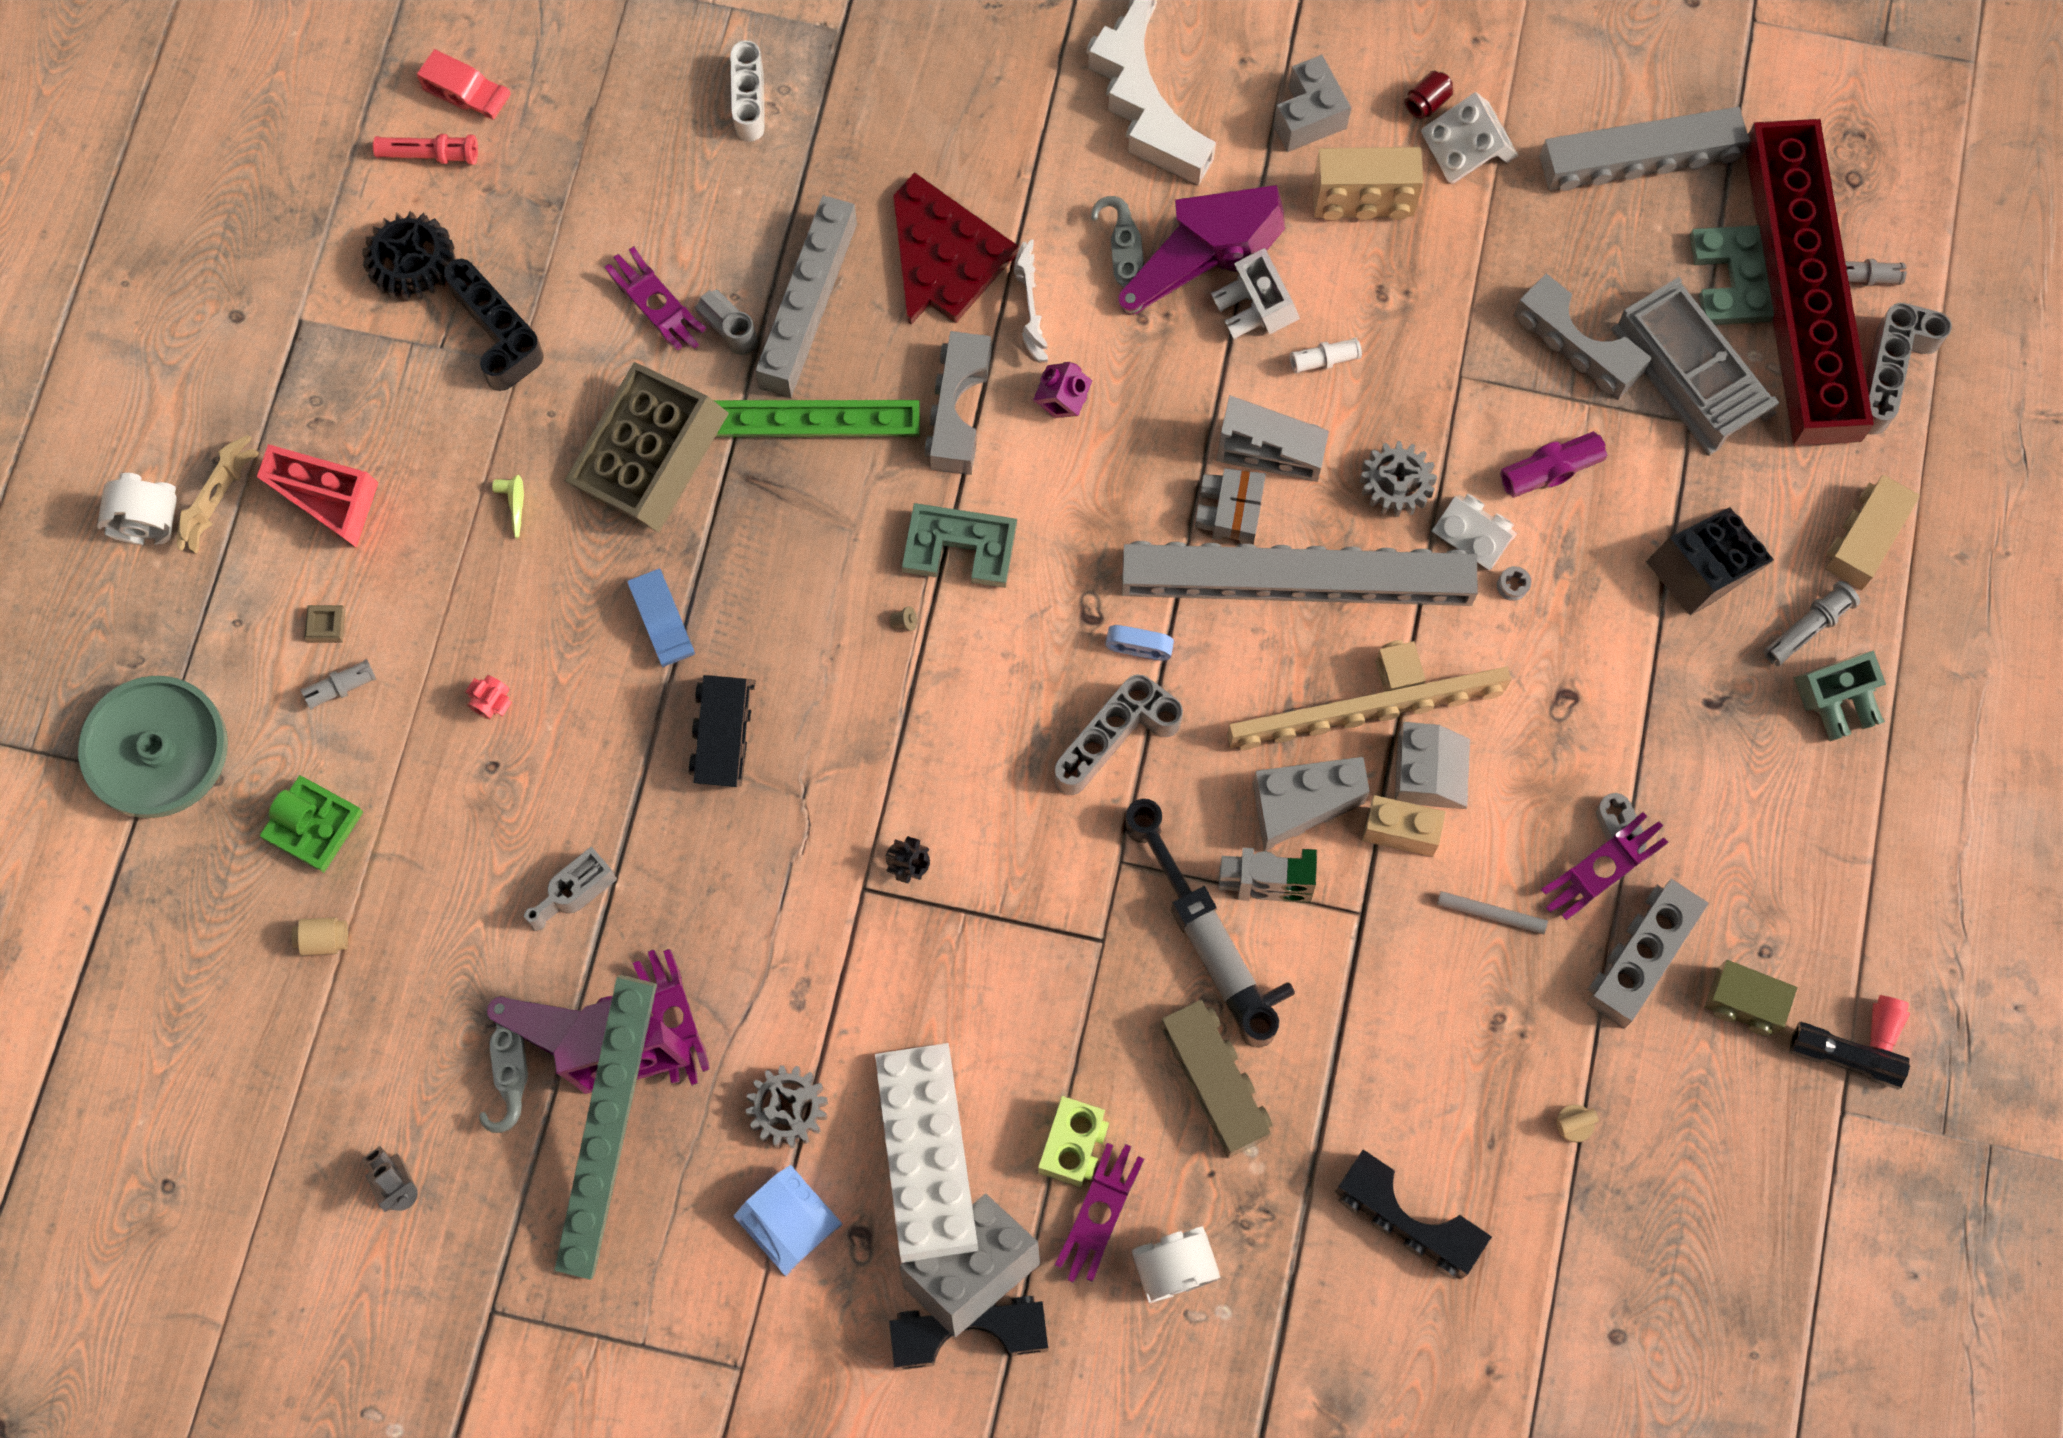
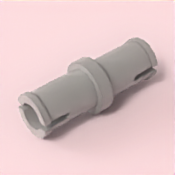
M1866 259L1864 262L1845 261L1849 282H1862L1864 286H1873L1875 283L1902 285L1906 279L1907 271H1900L1906 269L1905 263H1878L1875 259Z
M365 659L363 662L339 673L335 670L329 673L330 677L300 690L311 710L337 696H341V698L348 696V691L372 680L374 681L376 677L368 660Z

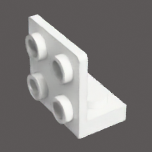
M1474 92L1421 129L1422 135L1446 179L1451 184H1454L1491 158L1499 156L1509 163L1519 156L1490 103L1477 92Z

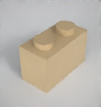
M1374 795L1368 808L1362 841L1433 857L1440 843L1446 811Z

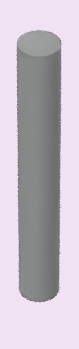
M1440 891L1437 901L1439 906L1540 934L1545 933L1548 920L1443 891Z

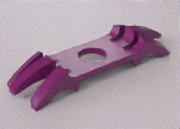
M633 246L628 250L643 275L641 276L619 254L615 255V261L630 284L628 285L610 264L604 268L620 290L630 297L659 330L664 340L676 350L682 348L680 342L668 330L672 328L675 335L693 349L698 347L699 344L680 320L684 318L690 328L701 334L706 330V327L696 320L687 308L682 306L657 278L654 271L645 263L636 248ZM661 294L666 298V304L661 309L653 310L647 306V299L651 295Z
M1644 812L1640 813L1625 828L1615 834L1613 838L1575 867L1569 869L1562 876L1541 889L1547 895L1568 883L1569 880L1573 883L1551 902L1546 909L1552 912L1581 893L1583 898L1562 914V917L1568 920L1578 913L1599 894L1669 843L1664 837L1641 854L1636 851L1663 827L1661 822L1658 821L1628 841L1626 837L1647 818ZM1609 857L1614 861L1616 869L1613 875L1602 878L1594 872L1593 865L1598 858Z
M653 949L648 951L657 987L651 1012L654 1018L664 1024L663 1016L667 1009L678 1007L682 1010V1023L675 1028L669 1029L687 1044L690 1065L684 1067L690 1084L695 1085L698 1084L697 1068L694 1054L690 1048L694 1046L701 1069L705 1072L710 1069L705 1046L698 1034L683 988L682 976L671 950L663 951L672 977V981H669L665 969ZM634 962L633 966L639 979L651 982L641 962ZM679 1068L669 1071L671 1084L679 1082Z
M1107 1143L1091 1186L1055 1263V1266L1062 1268L1074 1243L1080 1244L1068 1276V1281L1074 1283L1091 1249L1096 1252L1086 1280L1091 1282L1094 1280L1126 1198L1144 1162V1158L1138 1156L1125 1184L1119 1182L1129 1156L1130 1145H1124L1109 1177L1105 1176L1104 1173L1113 1145ZM1103 1202L1108 1205L1111 1216L1106 1223L1096 1224L1091 1221L1088 1211L1092 1204Z

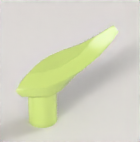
M519 475L514 476L511 480L494 479L492 484L493 492L508 494L514 537L518 539L524 500L523 481Z

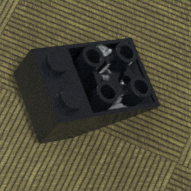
M1729 507L1669 537L1646 563L1688 614L1692 615L1723 597L1771 564L1774 559L1767 552L1765 546L1746 527L1742 518Z

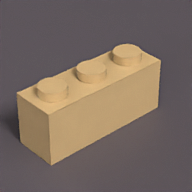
M1884 474L1875 485L1869 482L1858 501L1864 503L1859 512L1853 509L1842 528L1848 530L1843 539L1837 536L1827 551L1826 555L1831 557V560L1825 570L1863 590L1875 575L1921 495Z

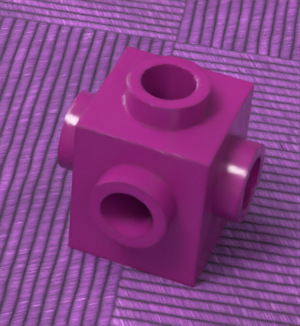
M1066 361L1060 364L1047 365L1041 375L1040 384L1033 401L1054 418L1079 416L1081 408L1087 400V393L1092 380L1081 372L1082 369L1075 363Z

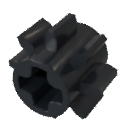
M910 836L906 837L905 842L895 839L894 844L889 847L885 855L888 865L886 871L896 875V880L909 884L911 877L921 880L930 866L929 847L920 845L919 839Z

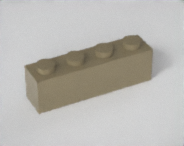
M1201 999L1162 1018L1160 1027L1227 1158L1229 1159L1267 1140L1271 1134L1269 1128L1273 1126L1270 1116L1264 1106L1257 1107L1251 1095L1255 1093L1254 1086L1246 1072L1240 1074L1234 1062L1238 1060V1056L1229 1039L1223 1041L1217 1028L1221 1027V1024L1214 1009L1211 1006L1206 1008Z

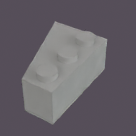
M1229 395L1216 461L1318 482L1329 431L1317 425L1297 420Z
M1364 757L1256 771L1252 784L1264 851L1293 836L1296 837L1304 833L1305 830L1322 822L1325 823L1365 804L1370 790Z

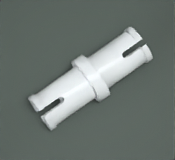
M1357 337L1332 344H1329L1327 341L1318 344V347L1291 352L1290 363L1292 370L1297 374L1319 367L1330 369L1336 363L1361 359V345Z

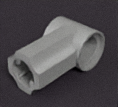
M718 289L714 291L709 290L700 297V301L695 307L696 312L727 341L730 350L740 355L752 352L757 346L758 340L751 317L745 312H740ZM739 331H746V332H745L744 334H742V335H738V336L734 335L735 333H737V332H739Z

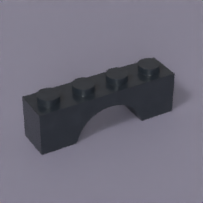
M1363 1149L1335 1190V1193L1341 1196L1339 1202L1355 1213L1361 1210L1373 1218L1371 1224L1387 1235L1393 1232L1404 1239L1403 1246L1419 1257L1426 1254L1437 1262L1435 1265L1436 1269L1451 1279H1455L1456 1276L1461 1279L1466 1277L1492 1236L1461 1215L1446 1223L1437 1225L1420 1223L1409 1217L1399 1206L1394 1194L1393 1181L1395 1170Z
M1034 1296L1012 1298V1305L997 1307L995 1303L964 1330H980L993 1335L1004 1345L1010 1356L1048 1352L1049 1349L1043 1301L1035 1302ZM919 1310L897 1313V1320H889L894 1369L900 1371L934 1366L941 1347L953 1335L932 1315L920 1317Z

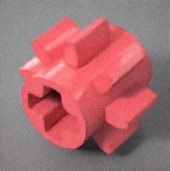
M487 675L484 680L481 679L480 681L474 678L465 691L469 695L468 698L471 699L467 706L478 715L489 720L493 714H499L503 717L512 703L508 700L509 697L506 696L510 689L503 682L490 675Z

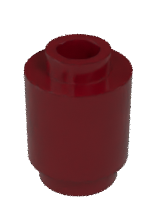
M1430 71L1408 91V97L1405 98L1404 103L1409 113L1417 119L1431 116L1453 96L1452 80L1444 72Z

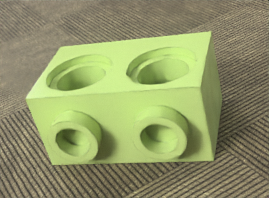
M1062 1096L1038 1167V1173L1078 1187L1082 1186L1084 1178L1091 1180L1098 1158L1091 1155L1096 1142L1103 1144L1109 1122L1103 1121L1105 1110ZM1076 1117H1085L1091 1122L1092 1128L1087 1133L1079 1134L1072 1130L1070 1123ZM1073 1152L1079 1157L1080 1164L1075 1169L1067 1170L1059 1164V1157L1063 1153Z

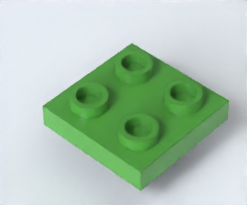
M299 775L289 791L283 790L274 799L269 809L270 820L259 836L266 842L324 873L364 812L358 806Z

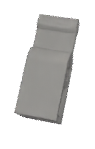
M591 846L550 880L548 885L549 897L535 908H528L523 916L535 931L541 930L545 927L546 921L557 912L561 911L569 914L579 911L613 884L617 878L611 868ZM566 888L573 893L569 898L561 893Z

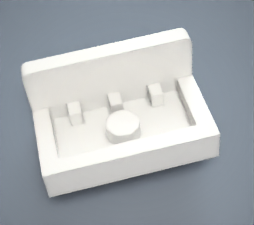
M1467 494L1465 498L1461 495L1455 496L1432 532L1457 549L1466 551L1467 554H1477V562L1491 570L1510 541L1516 537L1517 533L1511 529L1514 524L1498 513L1493 517L1482 510L1485 505L1470 494Z

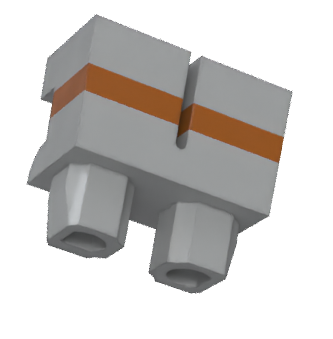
M1224 468L1223 476L1204 474L1200 497L1218 499V507L1198 505L1195 527L1213 531L1212 539L1226 537L1240 540V544L1254 545L1266 473Z

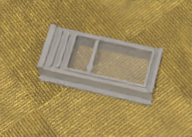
M1678 277L1626 308L1618 324L1613 326L1611 331L1618 339L1627 337L1652 357L1645 371L1646 376L1707 454L1711 455L1722 447L1730 434L1756 418L1760 417L1765 422L1776 414L1775 409L1779 402L1774 396H1770L1682 285L1681 278Z

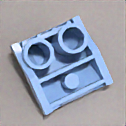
M789 1165L773 1176L733 1216L785 1276L792 1272L791 1270L826 1237L843 1225L792 1165Z

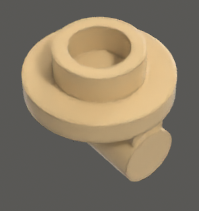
M1575 1104L1561 1110L1556 1124L1558 1132L1564 1139L1579 1143L1587 1140L1592 1135L1595 1123L1599 1122L1594 1108L1587 1109L1584 1106Z

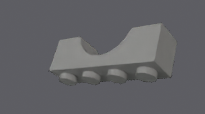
M1546 273L1520 299L1514 316L1518 318L1519 323L1525 329L1533 330L1543 338L1545 344L1551 350L1559 351L1569 359L1577 371L1586 373L1596 381L1598 387L1603 392L1612 394L1619 400L1645 373L1652 357L1627 337L1615 341L1602 342L1590 339L1579 332L1572 323L1569 314V303L1572 293Z
M950 331L949 342L942 343L940 363L945 364L944 373L937 374L935 394L940 395L938 405H932L930 414V425L935 426L933 437L927 436L925 444V457H930L931 470L972 475L977 446L976 429L966 424L959 417L955 406L959 397L967 389L987 382L991 358V336Z

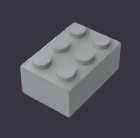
M986 1193L972 1204L979 1251L903 1262L900 1265L904 1289L954 1337H957L1040 1265L1038 1241Z

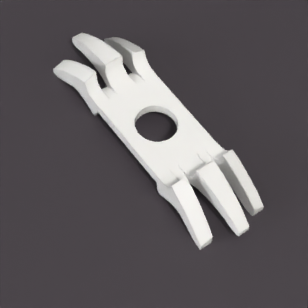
M1032 239L1028 243L1023 242L1016 255L1014 275L1016 274L1018 281L1025 284L1030 322L1023 328L1022 337L1030 354L1039 363L1042 360L1046 363L1048 362V356L1043 349H1048V346L1042 337L1043 332L1040 329L1042 316L1035 315L1032 288L1036 287L1034 282V272L1036 269L1033 266L1035 259L1034 254H1031L1034 247V240Z

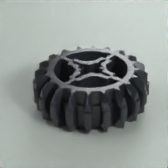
M409 211L407 217L402 218L396 212V220L391 222L383 217L384 226L382 228L373 226L372 232L374 236L366 237L365 243L367 247L362 249V255L365 259L363 266L365 271L368 272L371 283L377 285L379 291L383 294L389 292V295L394 299L402 294L403 298L409 301L411 295L416 294L422 300L423 292L426 290L435 295L434 285L440 284L445 286L444 270L449 262L456 259L454 255L455 246L453 241L449 239L450 235L447 229L441 227L435 218L429 220L428 216L424 213L416 218L415 214ZM425 241L434 245L433 255L428 254L424 248ZM386 257L390 258L394 264L393 272L384 267Z

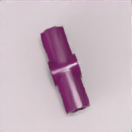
M1595 431L1560 444L1558 441L1549 443L1534 452L1532 457L1502 468L1500 472L1502 485L1506 493L1511 495L1512 498L1531 492L1544 485H1547L1549 488L1558 486L1572 478L1576 472L1605 461L1608 456L1605 448L1606 444L1601 435L1596 434Z

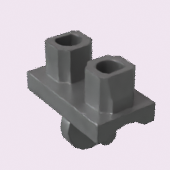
M380 1146L362 1159L364 1166L369 1171L365 1176L378 1205L384 1212L390 1208L396 1211L406 1210L415 1203L418 1197L417 1188L403 1159L398 1153L389 1157Z

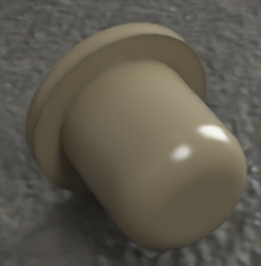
M908 606L902 611L892 613L890 616L892 628H905L907 631L915 630L917 616L914 609Z

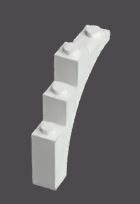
M1130 0L1128 5L1129 11L1125 17L1120 16L1114 30L1104 26L1098 37L1094 35L1091 38L1086 50V54L1089 55V69L1111 79L1106 91V96H1109L1108 111L1132 121L1126 133V138L1129 139L1128 153L1199 185L1214 160L1216 142L1192 129L1173 112L1160 95L1150 75L1144 52L1145 33L1148 22L1157 5V0Z

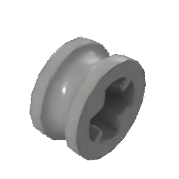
M1517 566L1507 568L1497 581L1499 594L1510 601L1522 599L1531 587L1529 573ZM1511 577H1516L1519 579L1517 583L1522 582L1523 586H1519L1514 591L1509 588L1511 584H1506V581H1509Z

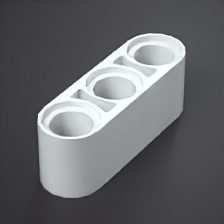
M744 40L736 43L731 49V112L736 135L743 141L748 142L759 139L765 129L764 75L759 47L752 41ZM748 118L753 119V120L748 121V122L743 121V120L748 119Z

